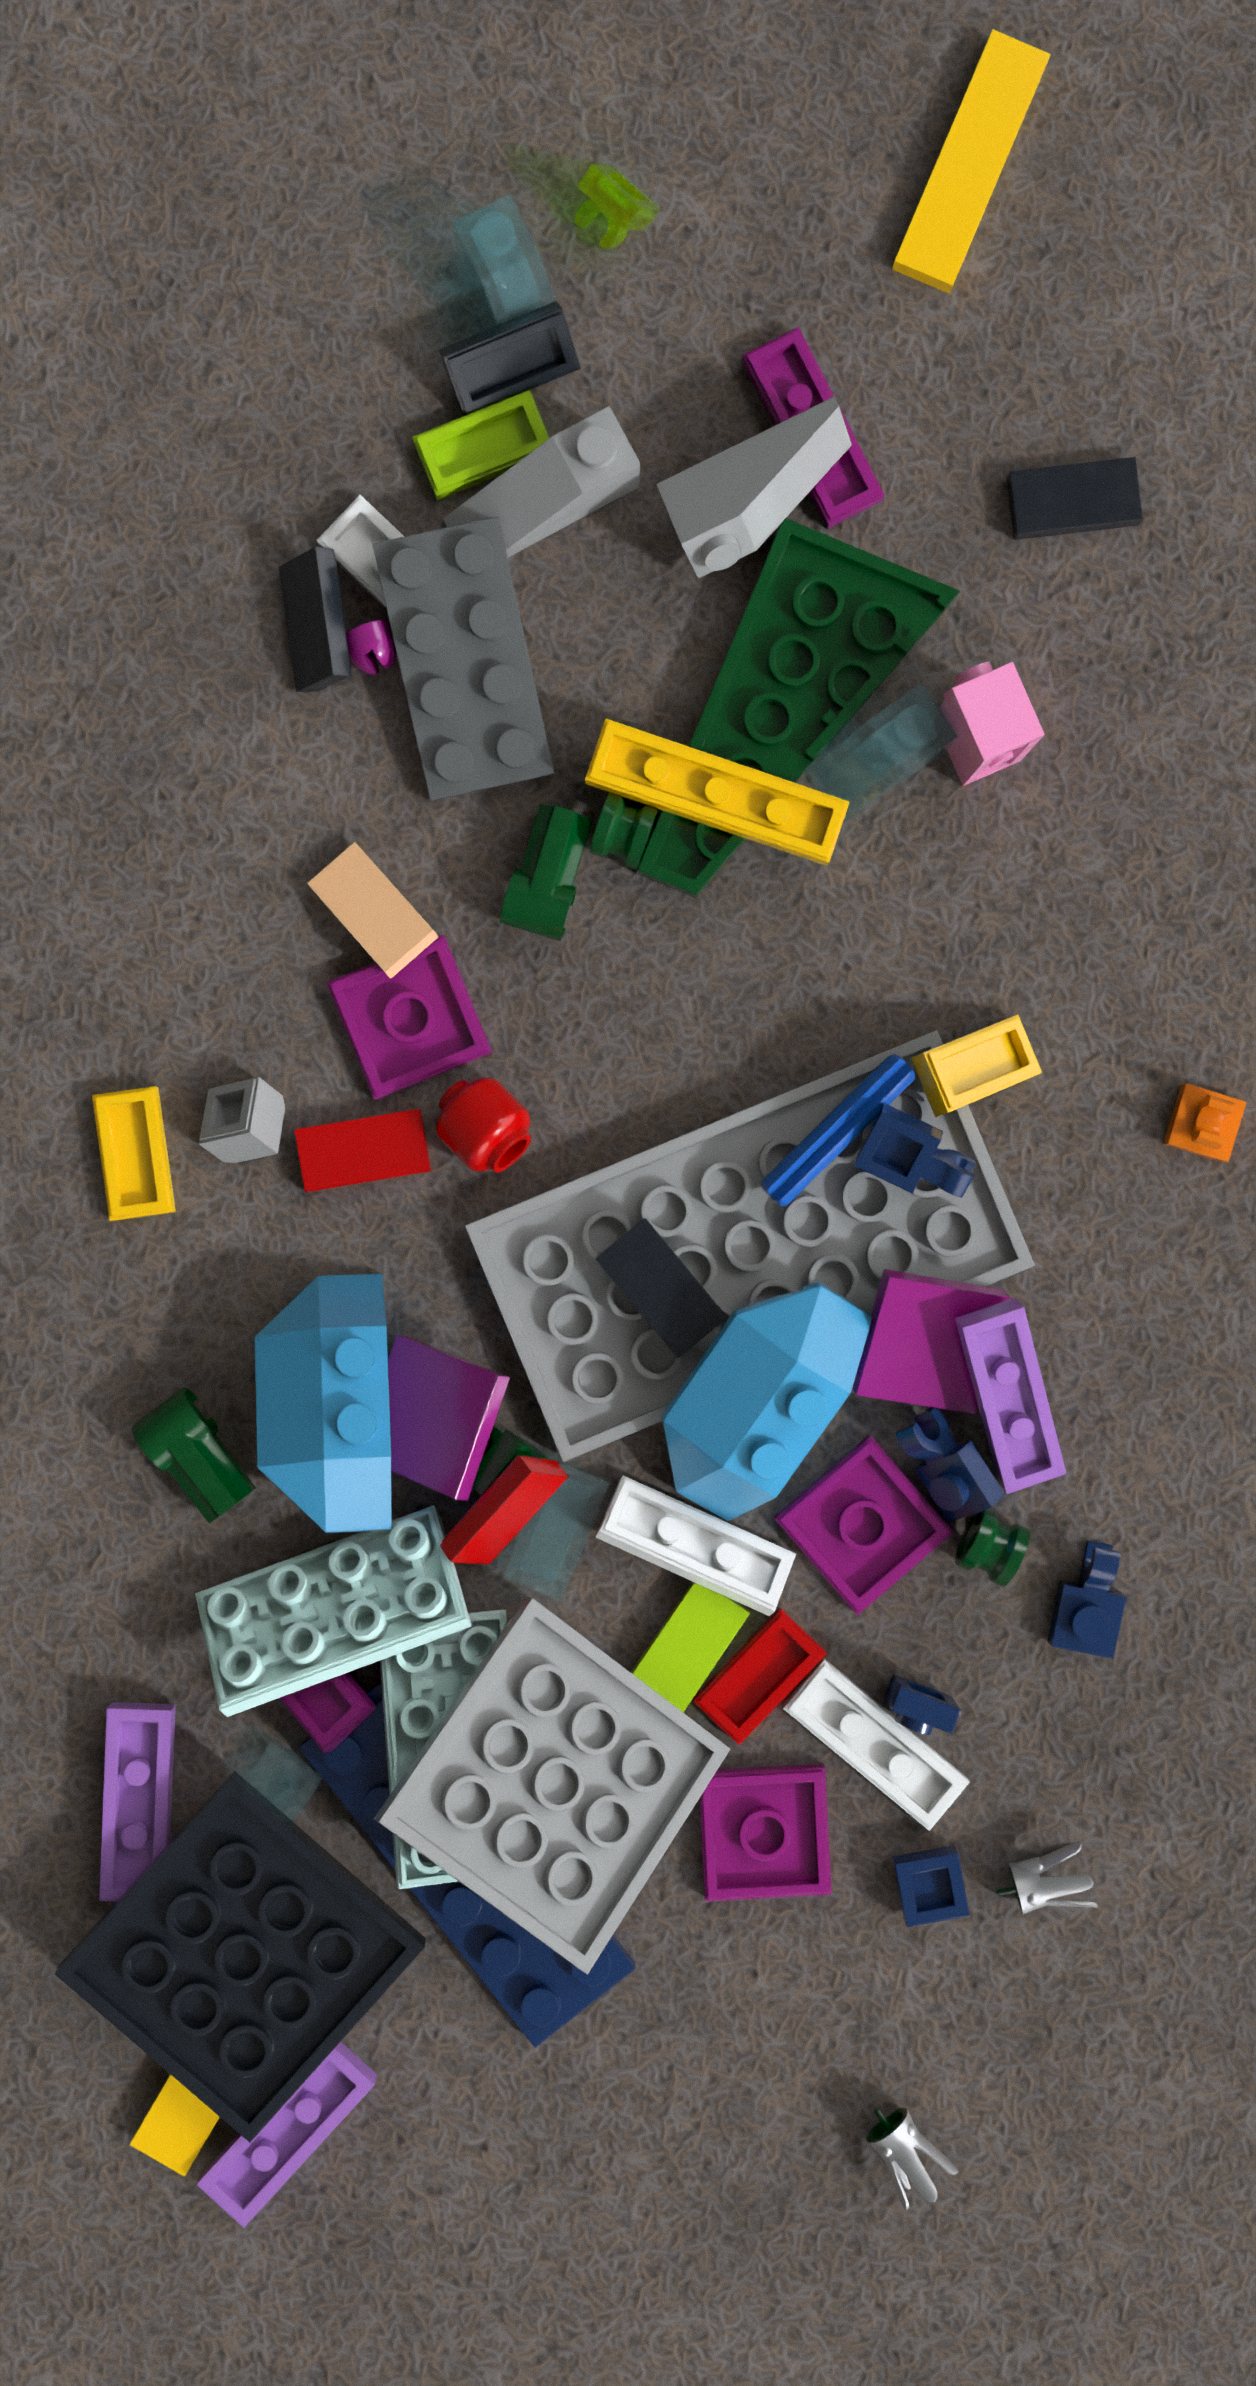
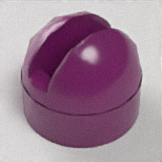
M388 620L368 622L346 633L349 658L357 669L363 673L374 675L379 673L377 659L386 669L394 665L397 652L391 625Z

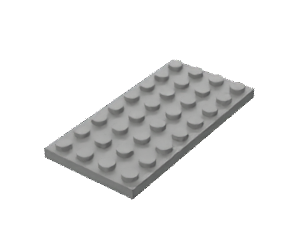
M937 1030L465 1226L563 1462L661 1422V1415L735 1310L775 1296L801 1291L804 1286L820 1282L871 1315L884 1269L988 1286L1035 1266L969 1105L936 1118L934 1116L911 1058L943 1045ZM892 1054L901 1057L912 1068L916 1076L914 1081L889 1105L942 1130V1139L937 1147L938 1149L955 1150L976 1161V1165L972 1170L974 1177L962 1198L951 1195L922 1178L919 1180L913 1193L905 1191L854 1166L856 1156L876 1120L875 1118L788 1205L780 1206L776 1204L761 1187L762 1180L875 1068ZM644 1218L649 1221L728 1317L679 1358L674 1355L595 1259Z

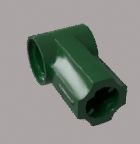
M539 805L527 841V848L521 868H515L508 885L500 915L501 924L561 942L566 929L564 924L570 906H573L577 887L573 885L592 826L591 819L556 805Z
M183 1387L132 1425L131 1430L146 1456L162 1471H170L210 1524L255 1490L256 1487L216 1435L219 1429L212 1417L208 1420L204 1418L193 1403L198 1399L196 1395L188 1388Z

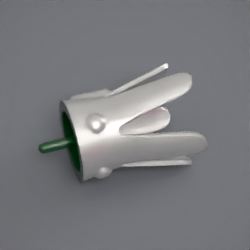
M1080 1841L1071 1843L1040 1858L1035 1857L1017 1863H1009L1012 1880L1015 1885L996 1891L998 1896L1016 1892L1022 1914L1045 1906L1098 1908L1097 1904L1093 1902L1047 1900L1089 1890L1093 1887V1880L1090 1876L1080 1874L1040 1878L1039 1875L1076 1855L1081 1850L1082 1844Z
M875 2108L874 2113L880 2120V2123L869 2131L867 2142L885 2161L904 2211L909 2208V2203L903 2186L908 2190L911 2189L907 2177L926 2201L930 2203L935 2202L937 2190L913 2147L923 2151L951 2175L959 2173L958 2169L918 2131L906 2108H899L886 2118L879 2108Z

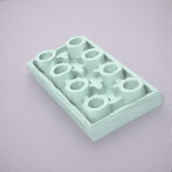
M433 1505L391 1521V1530L363 1531L195 1593L219 1710L229 1717L472 1627L455 1565L453 1562H450L439 1546L446 1537L436 1507Z
M506 1610L468 1613L472 1627L380 1660L390 1794L507 1626ZM393 1834L396 1885L398 1889L458 1881Z

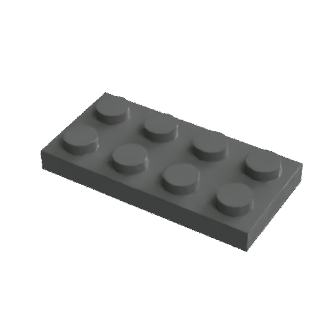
M499 516L372 543L430 801L554 775Z

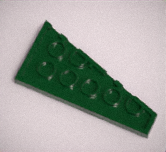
M785 518L778 530L689 747L796 783L953 603L960 590ZM662 810L637 874L696 898L747 839Z

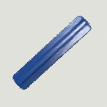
M892 1054L888 1056L762 1180L761 1187L776 1204L780 1206L788 1205L878 1116L884 1103L889 1105L914 1081L916 1075L912 1068L898 1055Z

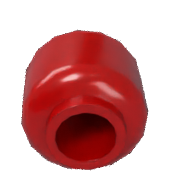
M487 1077L477 1079L471 1083H468L466 1080H460L453 1084L441 1097L438 1106L442 1112L436 1124L438 1137L470 1170L484 1172L492 1169L494 1172L504 1171L514 1164L530 1145L531 1135L528 1133L531 1125L530 1114L499 1081Z

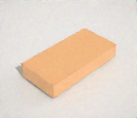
M356 842L350 845L307 883L390 979L439 937Z

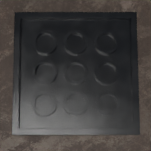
M234 1770L59 1964L55 1975L250 2143L425 1948L426 1938Z

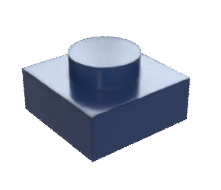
M895 1674L892 1675L884 1696L891 1711L897 1713L895 1717L896 1722L925 1735H931L933 1727L952 1734L961 1712L960 1707L952 1696Z
M954 1845L892 1857L903 1919L907 1927L970 1916L959 1854Z

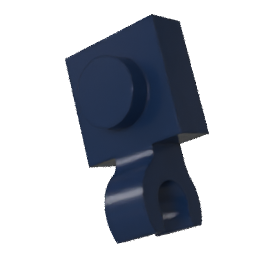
M884 1103L856 1156L854 1166L910 1193L914 1192L919 1180L922 1178L945 1192L962 1198L974 1177L972 1170L976 1165V1161L955 1150L938 1149L937 1147L942 1139V1130Z
M935 1407L917 1414L914 1417L915 1424L905 1427L896 1433L897 1440L905 1453L913 1458L924 1460L915 1468V1471L948 1523L992 1508L1005 1495L972 1441L957 1445L949 1431L944 1416Z
M1087 1540L1079 1583L1060 1580L1048 1637V1643L1051 1647L1114 1659L1127 1597L1122 1592L1109 1590L1116 1578L1121 1555L1120 1552L1112 1550V1545Z

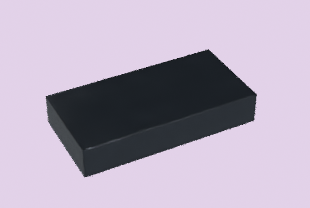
M557 301L439 350L463 416L581 369L563 309Z
M1136 457L1010 471L1007 476L1014 540L1138 526L1143 520Z
M314 547L279 566L296 692L303 693L323 690L351 676L334 549Z
M646 1218L642 1219L595 1258L677 1358L681 1357L728 1318Z

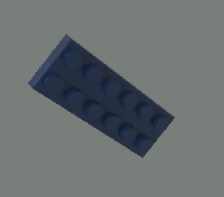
M379 1681L365 1692L377 1708L332 1752H323L311 1736L301 1743L299 1749L395 1869L393 1833L374 1820V1817L390 1795L381 1681ZM459 1881L410 1888L535 2048L635 1969V1961L614 1935H612L587 1975Z

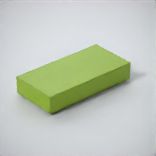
M528 390L415 435L412 438L438 501L502 475L547 441L549 436L532 394Z
M692 1581L630 1673L680 1711L684 1712L750 1615L749 1609L737 1601Z

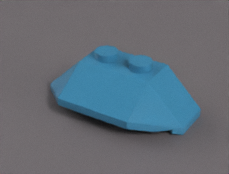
M382 1274L318 1276L255 1336L257 1467L325 1533L391 1530V1437L387 1326Z
M820 1282L804 1286L801 1291L775 1296L735 1310L661 1415L676 1492L726 1521L732 1520L775 1499L850 1395L873 1318L870 1313Z

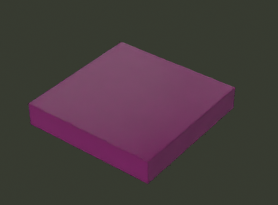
M444 934L439 936L391 979L375 962L326 982L370 1091L376 1101L493 1053Z
M884 1269L871 1313L873 1318L853 1383V1391L858 1396L976 1414L978 1403L955 1318L1010 1300V1296L1003 1289Z
M397 1335L388 1359L391 1471L453 1499L468 1500L510 1378L418 1340Z
M870 1435L864 1438L774 1516L779 1525L857 1615L954 1533Z
M824 1763L718 1769L699 1798L705 1902L832 1895Z

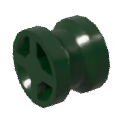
M609 793L602 809L589 853L600 857L609 853L622 858L625 866L638 870L653 830L658 810L649 806H644L640 809L632 808L625 804L622 797Z
M988 1509L975 1513L969 1523V1529L965 1537L961 1539L957 1548L955 1563L966 1570L977 1567L987 1572L991 1582L1004 1587L1013 1579L1024 1559L1029 1545L1030 1530L1017 1523L1006 1526L998 1522L996 1514Z

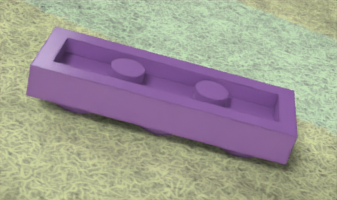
M1013 1298L955 1318L998 1482L1005 1493L1010 1494L1065 1475L1066 1470L1024 1306L1017 1298Z
M112 1702L107 1707L99 1901H117L170 1842L176 1704Z
M340 2042L250 2143L237 2133L204 2169L196 2185L244 2228L375 2085L377 2074L346 2045Z

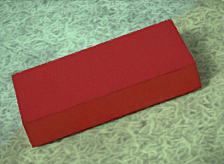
M422 1109L294 1129L305 1192L432 1172Z
M517 1456L446 1535L439 1546L450 1562L490 1565L564 1483L568 1475L556 1460Z
M779 1607L693 1697V1702L740 1745L824 1658L827 1652L794 1619Z

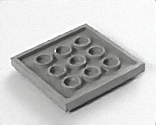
M525 1598L380 1808L374 1820L588 1975L727 1756L730 1748L535 1599Z

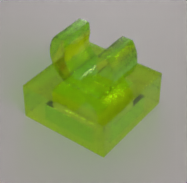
M591 164L577 186L591 200L584 202L579 207L575 215V223L579 227L586 228L602 212L608 220V230L599 243L603 249L610 250L619 246L624 241L627 230H644L660 210L652 200L614 166Z

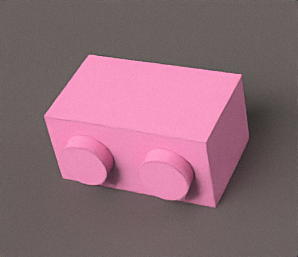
M984 662L957 675L953 679L956 686L943 694L944 701L933 716L962 786L1020 762L1045 735L1013 662L995 670L992 669L990 662Z

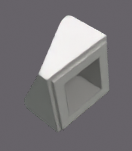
M260 1077L208 1089L198 1144L222 1162L238 1163L278 1154L285 1113L283 1095Z

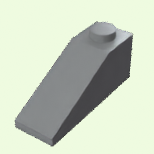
M835 396L657 484L681 545L698 579L713 571L729 568L740 558L756 551L850 448L852 444Z
M608 406L549 438L444 517L443 521L446 527L499 516L508 558L639 488L640 461L612 409Z

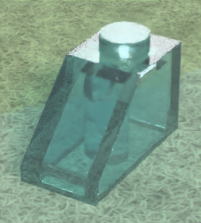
M511 194L452 222L457 255L493 327L556 301L540 253Z
M919 684L865 722L812 767L808 773L821 792L850 801L843 823H846L946 753L958 736L924 687Z

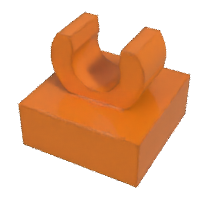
M1181 1084L1163 1145L1222 1163L1229 1162L1247 1102L1191 1084Z

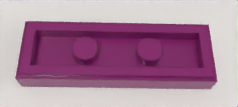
M799 327L742 355L741 362L774 426L834 397ZM841 408L840 411L852 445L809 492L827 529L882 502L885 497Z

